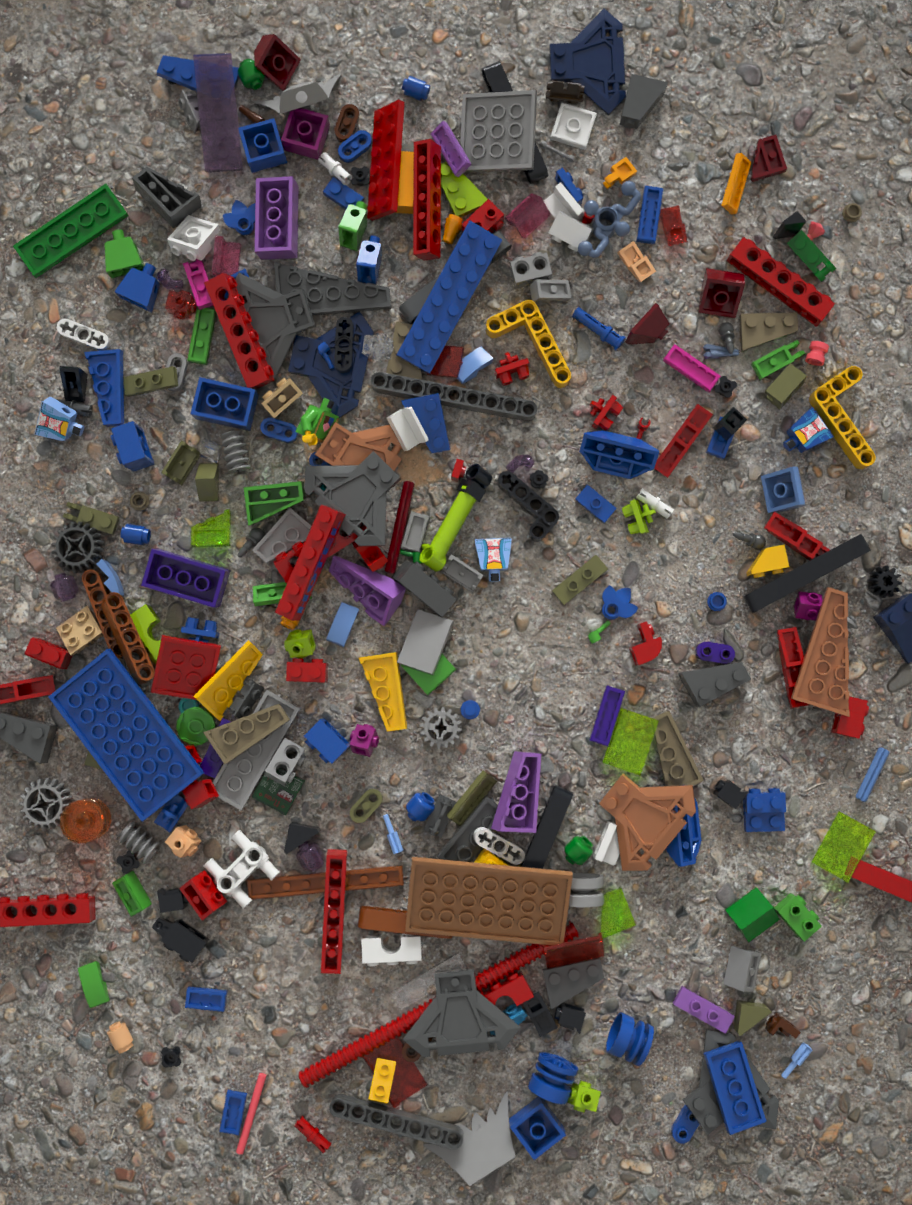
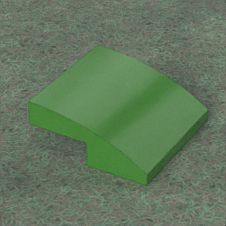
M443 654L440 657L434 675L401 665L427 695L456 671L455 667Z

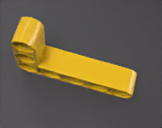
M525 300L487 320L486 333L491 338H498L524 325L553 384L558 388H564L568 385L571 372L534 301ZM525 308L532 309L533 313L526 314L523 310ZM513 316L516 318V321L509 322L506 318ZM496 324L499 326V329L492 330L490 326ZM535 324L539 325L541 330L535 331L532 326ZM542 341H547L550 344V346L545 348L542 347L540 343ZM556 358L558 363L551 364L548 359ZM563 374L566 376L567 379L565 381L558 380L557 375Z
M851 366L817 388L810 395L809 402L833 434L835 440L854 467L865 469L875 462L876 456L836 400L837 396L859 382L863 376L862 370L859 367ZM848 373L854 376V380L848 377ZM833 383L838 385L839 391L833 388ZM817 394H821L823 396V401H820L817 398ZM828 409L834 412V417L828 414ZM839 425L845 427V432L840 431ZM850 440L856 443V448L850 445ZM861 455L866 457L867 463L862 462Z

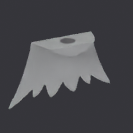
M341 74L324 84L323 81L319 83L304 82L296 84L284 90L281 96H273L274 100H256L253 102L265 105L279 114L329 99L331 90Z
M508 1091L504 1094L496 1115L492 1108L489 1109L487 1123L475 1112L472 1118V1131L465 1126L456 1124L464 1133L463 1143L460 1148L454 1150L434 1144H423L424 1147L449 1164L469 1186L481 1182L512 1162L516 1157L509 1125Z

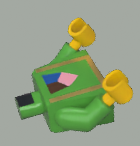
M324 398L320 408L310 405L301 417L295 432L303 435L302 440L304 443H308L309 446L316 445L318 442L322 443L334 422L338 423L339 416L330 413L334 405L333 401Z

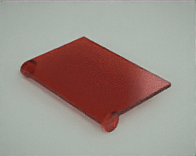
M598 933V936L546 947V945H543L547 968L604 956L601 933Z
M396 1036L395 1040L391 1039V1042H385L384 1046L380 1045V1048H374L373 1052L369 1051L368 1055L364 1054L363 1056L373 1075L377 1058L396 1062L389 1095V1102L393 1108H396L402 1101L428 1085L415 1063L408 1062L403 1058V1043L398 1036Z

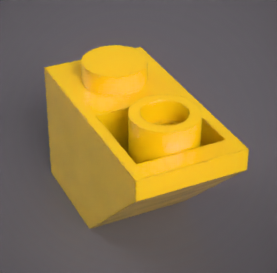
M785 544L761 550L746 572L747 576L753 575L754 578L764 577L767 572H772V575L784 573V569L789 567Z

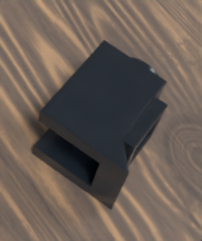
M720 779L714 787L715 791L713 794L732 808L737 809L749 791L741 790V788L729 780L723 781Z
M161 888L157 891L160 913L182 910L188 906L189 902L179 888L167 891Z
M562 1003L560 1007L556 1008L554 1019L558 1020L561 1027L571 1030L576 1028L580 1035L586 1012H584V1008Z

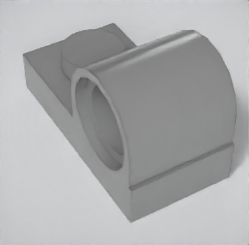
M536 279L529 285L531 300L537 306L547 304L550 301H568L571 299L569 280Z

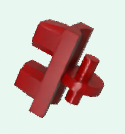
M509 352L505 353V359L499 361L502 367L495 369L496 379L499 378L503 386L513 383L510 374L516 372L519 380L529 378L528 358L519 360L517 355L511 357Z
M612 395L604 407L602 405L605 401L602 398L598 402H590L589 405L592 408L590 415L594 417L597 412L599 413L591 427L594 429L599 427L604 431H608L613 421L608 419L606 414L610 412L617 417L623 409L616 401V396Z

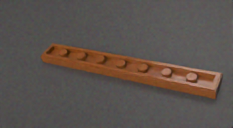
M402 865L346 870L345 891L404 886ZM326 872L277 876L272 881L269 877L248 879V896L250 899L325 893Z

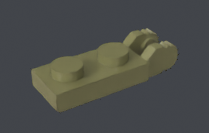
M67 502L66 506L79 510L80 513L78 517L64 513L63 518L75 521L76 523L79 521L83 522V525L88 523L90 528L94 527L98 531L114 535L120 517L84 505L79 506Z

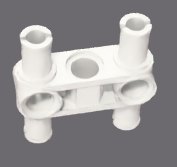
M239 830L231 839L243 850L242 854L225 870L213 858L207 861L203 867L215 878L214 881L217 884L218 890L225 893L228 897H233L244 909L252 902V899L241 889L243 882L259 868L271 881L280 871L269 861V856L266 854L265 849L256 842H251ZM253 850L259 852L260 857L258 860L252 858ZM226 878L231 880L232 885L230 888L224 885Z

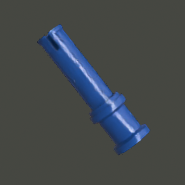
M580 307L572 315L574 319L600 336L602 342L605 341L613 346L615 351L620 348L626 339L625 336H620L613 331V327H606Z

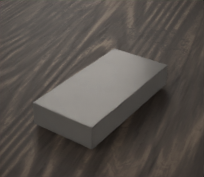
M411 511L401 545L402 549L420 552L430 516Z

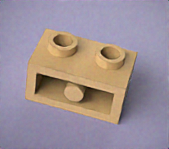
M285 377L276 384L277 389L273 392L269 390L262 396L263 401L261 404L273 418L277 417L303 394L290 377L287 380Z

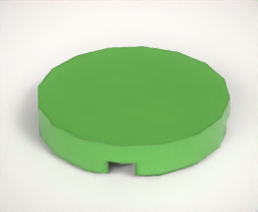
M202 707L186 709L181 713L176 723V730L181 740L195 746L208 742L209 740L203 732L216 727L213 715Z

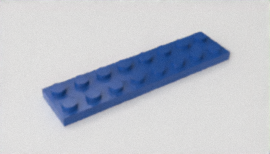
M469 220L396 356L430 374L502 239Z

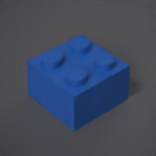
M275 118L238 128L247 162L252 173L287 163Z
M132 421L111 428L113 433L111 440L113 445L118 448L119 453H116L120 464H123L125 468L133 472L155 465L144 431L139 425Z
M325 718L320 719L304 735L307 739L305 743L311 749H317L320 752L319 757L325 763L330 762L333 764L350 748V743Z
M539 1096L509 1118L511 1130L533 1160L537 1159L566 1136L564 1126L544 1099Z

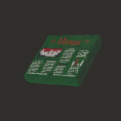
M278 768L276 773L282 776L287 771L283 768ZM263 775L252 798L286 816L305 780L295 775L291 783L287 782L284 787Z

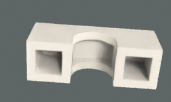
M401 934V945L395 950H389L383 945L382 935L362 936V964L367 963V966H378L379 963L387 962V965L399 964L398 962L406 961V964H417L418 961H422L421 936Z

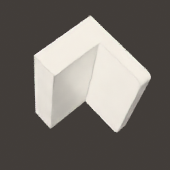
M561 182L555 186L554 193L542 203L554 219L560 211L577 220H581L584 210Z
M412 407L402 408L387 417L404 451L410 450L419 443L429 441Z
M607 821L593 857L598 861H604L614 866L620 854L617 825Z

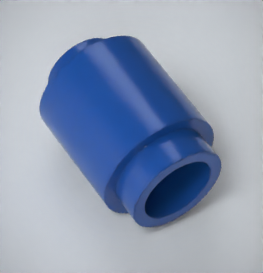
M409 76L408 79H404L402 90H404V95L426 101L430 85L423 80Z
M126 524L125 527H122L120 536L123 538L124 543L144 545L149 544L151 530L146 529V526Z

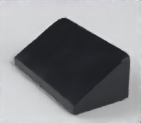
M798 211L793 213L782 222L773 238L794 237L805 225L806 220Z

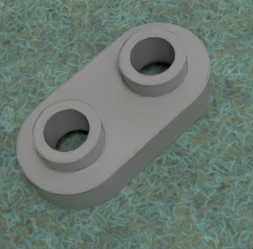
M179 353L172 354L168 358L166 368L172 366L177 368L178 386L168 388L172 392L179 391L182 388L188 367L186 358ZM177 362H181L180 367H176Z

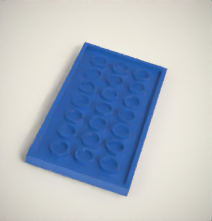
M106 649L48 696L142 822L204 774V771L111 649Z

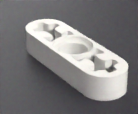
M62 319L57 324V331L67 339L98 351L108 350L111 346L110 338L100 331L69 319ZM69 326L72 330L75 331L74 333L69 330L64 331L63 327ZM84 330L88 331V338L81 340L79 334ZM95 337L98 340L103 339L105 343L100 344L99 346V344L95 340H93V338Z
M479 827L474 831L473 839L479 846L514 865L524 861L525 853L518 845L485 827ZM485 833L487 838L491 839L490 843L485 839L480 841L479 834L483 835ZM497 841L504 842V847L500 851L494 849V844ZM508 848L510 849V851L514 853L517 852L519 854V857L513 858V856L507 852Z

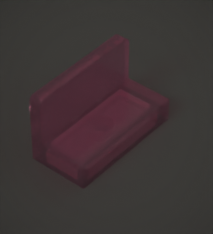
M531 193L505 217V220L508 224L516 227L520 236L525 239L550 216V212L542 197Z
M215 235L212 274L214 277L222 273L232 275L239 271L240 243L226 242L223 236Z

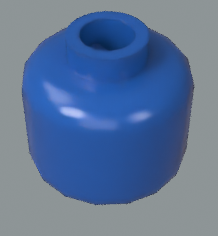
M425 792L414 794L406 804L408 817L413 821L423 822L427 820L435 809L434 799Z

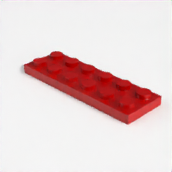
M401 100L394 101L374 112L367 219L372 221L396 213L398 208L405 104Z

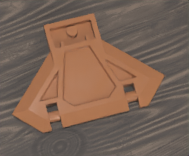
M334 422L316 451L315 456L331 466L359 465L374 451L395 471L402 459L397 455L403 448L390 425L352 433ZM392 443L394 447L390 451L388 450V447Z
M625 774L619 777L599 803L615 817L622 871H648L652 866L648 860L651 857L657 860L686 825L687 822L683 817L686 814L692 817L696 813L693 785L639 787ZM676 805L680 808L678 812L673 810ZM641 848L645 851L643 855L639 853Z

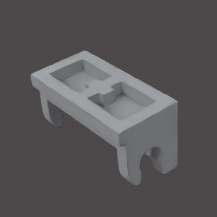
M452 554L441 573L472 593L484 576Z

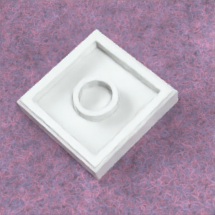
M561 103L550 140L586 150L597 113Z

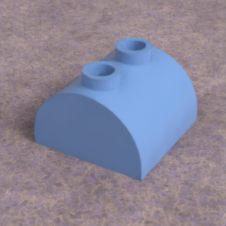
M790 467L761 476L768 513H774V511L782 512L805 506L798 467Z

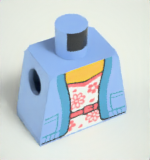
M48 397L42 401L35 435L66 441L72 434L81 436L84 426L75 422L77 417L75 410L53 397Z
M511 538L475 539L480 570L482 572L489 571V582H500V571L508 570Z

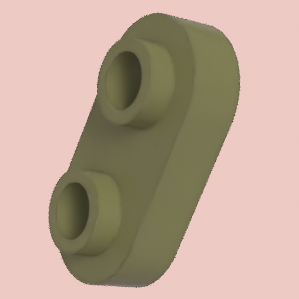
M375 788L367 790L350 809L351 819L356 823L365 822L382 803V793ZM370 795H375L377 800L372 802ZM358 809L363 810L364 814L362 816L357 815Z

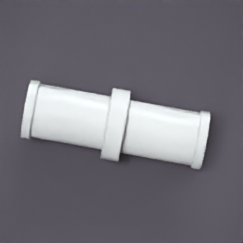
M326 152L320 155L319 163L329 170L331 176L338 178L343 185H348L351 182L352 175L342 168L340 162L333 160Z
M643 488L636 497V499L644 504H648L650 510L655 509L657 513L666 519L674 511V509L660 501L661 498L654 497Z

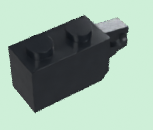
M160 916L152 926L162 937L160 941L164 943L163 946L170 951H176L185 962L190 961L193 963L210 940L182 919L171 922Z

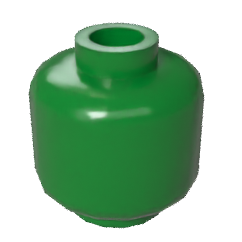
M245 59L239 64L237 73L244 87L253 90L259 89L265 80V75L255 67V61Z
M585 836L573 837L564 847L566 860L572 865H583L593 854V844Z

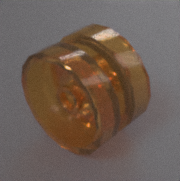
M84 798L69 804L63 810L60 818V827L63 834L75 843H88L102 837L108 831L111 823V814L108 807L96 798Z

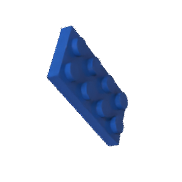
M736 1041L703 1053L727 1133L732 1135L767 1122L743 1043Z

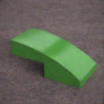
M95 961L79 967V977L89 1007L94 1008L110 1002L107 985L102 979L99 962Z

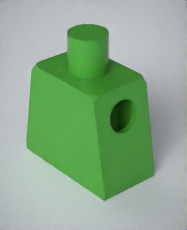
M357 201L355 206L348 205L338 226L340 246L358 251L367 226L366 203Z
M114 230L112 232L114 240L105 242V265L108 275L111 278L127 275L131 268L142 271L145 265L133 239L125 237L123 230Z

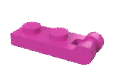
M196 259V261L191 263H183L199 310L213 306L204 284L209 278L203 261Z

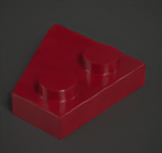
M777 135L758 139L751 182L787 171Z

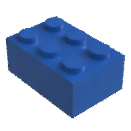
M199 377L191 415L197 420L251 431L259 394L255 389Z

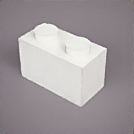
M560 211L548 233L552 235L551 238L559 243L564 241L569 244L568 248L578 252V245L582 241L589 240L594 228Z

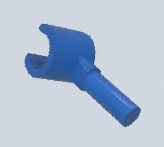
M322 342L318 346V352L326 360L329 368L332 369L334 366L327 355L330 347L325 342Z

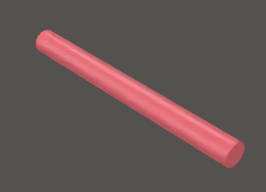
M259 1073L236 1149L238 1154H244L267 1076L263 1073Z

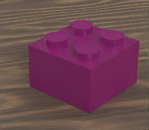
M303 108L290 111L281 139L284 151L316 160L321 158L320 155L322 154L330 129L328 115Z

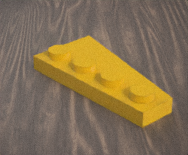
M248 640L193 697L221 722L224 717V711L227 707L231 706L233 697L237 691L242 689L245 678L250 676L263 654Z
M397 652L359 658L387 732L407 729Z

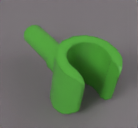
M608 620L600 628L588 635L592 644L601 640L599 633L611 624Z

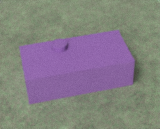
M293 176L256 178L255 253L261 260L297 258L299 186Z

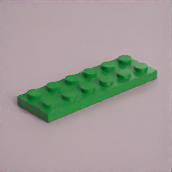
M104 184L13 245V247L32 275L37 278L129 215L109 186Z

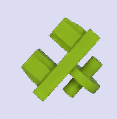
M636 499L631 500L630 504L622 508L625 518L635 515L637 522L628 524L630 534L649 533L645 517L648 524L652 523L651 515L656 514L655 509L649 510L648 504L642 506L643 513L639 500Z

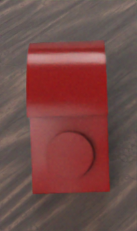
M355 541L352 542L372 572L383 568L385 563L388 562V559L378 546H358Z
M647 621L637 624L643 643L629 648L636 666L655 659L662 648L661 637L653 639L654 630L651 624L648 625Z

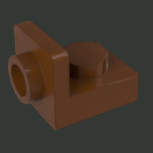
M777 1012L766 1023L765 1029L772 1036L777 1030L787 1037L792 1035L794 1038H797L801 1033L793 1024Z

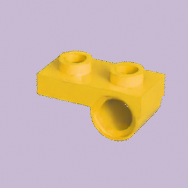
M377 1058L368 1100L388 1104L396 1066L395 1061Z

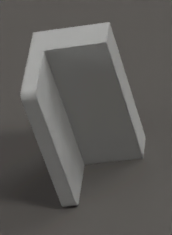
M731 946L724 984L743 992H754L761 952Z

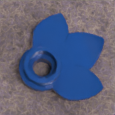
M235 200L232 206V213L223 214L225 224L230 228L236 229L240 235L252 233L255 223V203L247 208L242 202ZM244 224H247V225H248L247 228L242 229V226H243Z
M609 585L603 591L602 599L604 605L602 613L605 618L610 620L618 617L628 618L638 610L637 606L629 603L631 599L630 588H622L615 591ZM609 607H613L615 609V612L613 614L608 612Z

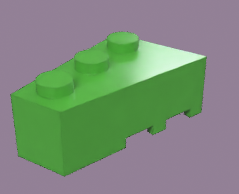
M303 481L244 487L248 526L306 501Z

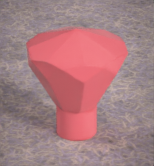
M811 221L807 234L812 241L814 238L825 234L822 225Z

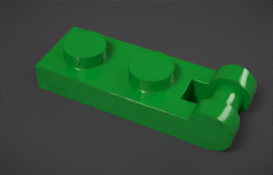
M802 230L787 243L821 282L826 279V275L830 272L833 273L837 269ZM823 262L826 266L819 271L817 266Z

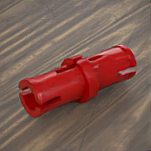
M303 1116L295 1123L294 1127L306 1137L308 1142H312L323 1154L328 1150L332 1143L319 1132L318 1127L314 1128Z

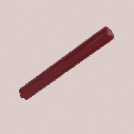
M404 481L387 556L388 562L385 565V572L395 574L415 486L410 481Z

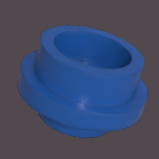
M714 592L709 595L707 604L711 610L720 611L725 608L727 599L724 594Z
M467 700L462 704L461 714L464 718L474 719L479 715L480 707L477 702Z

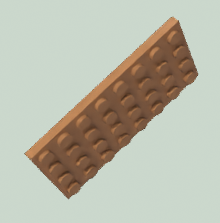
M412 857L405 932L563 946L573 874L570 871Z

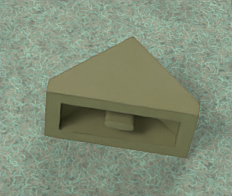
M199 463L195 477L199 501H219V464Z
M737 1000L733 1028L741 1036L772 1012L765 1004Z

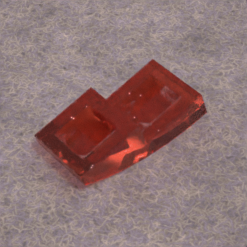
M679 205L660 209L661 222L668 246L688 242Z

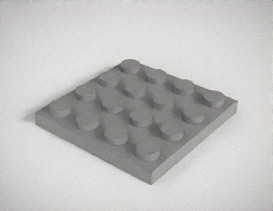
M536 90L463 94L460 146L472 164L465 172L533 170L537 107Z

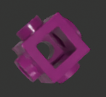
M798 591L793 605L795 618L816 621L823 601L822 594Z
M357 724L355 730H352L350 734L349 745L352 753L371 757L373 749L378 746L379 736L376 729L371 725Z

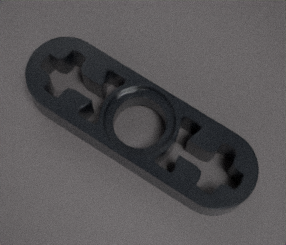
M341 317L336 322L335 367L340 373H348L352 369L354 326L348 317ZM344 323H347V325L350 326L346 328L347 336L343 335V329L342 327H340L343 326ZM341 341H348L350 344L349 348L346 350L340 349L339 343ZM342 355H345L346 363H349L345 365V368H342L339 364L342 363Z

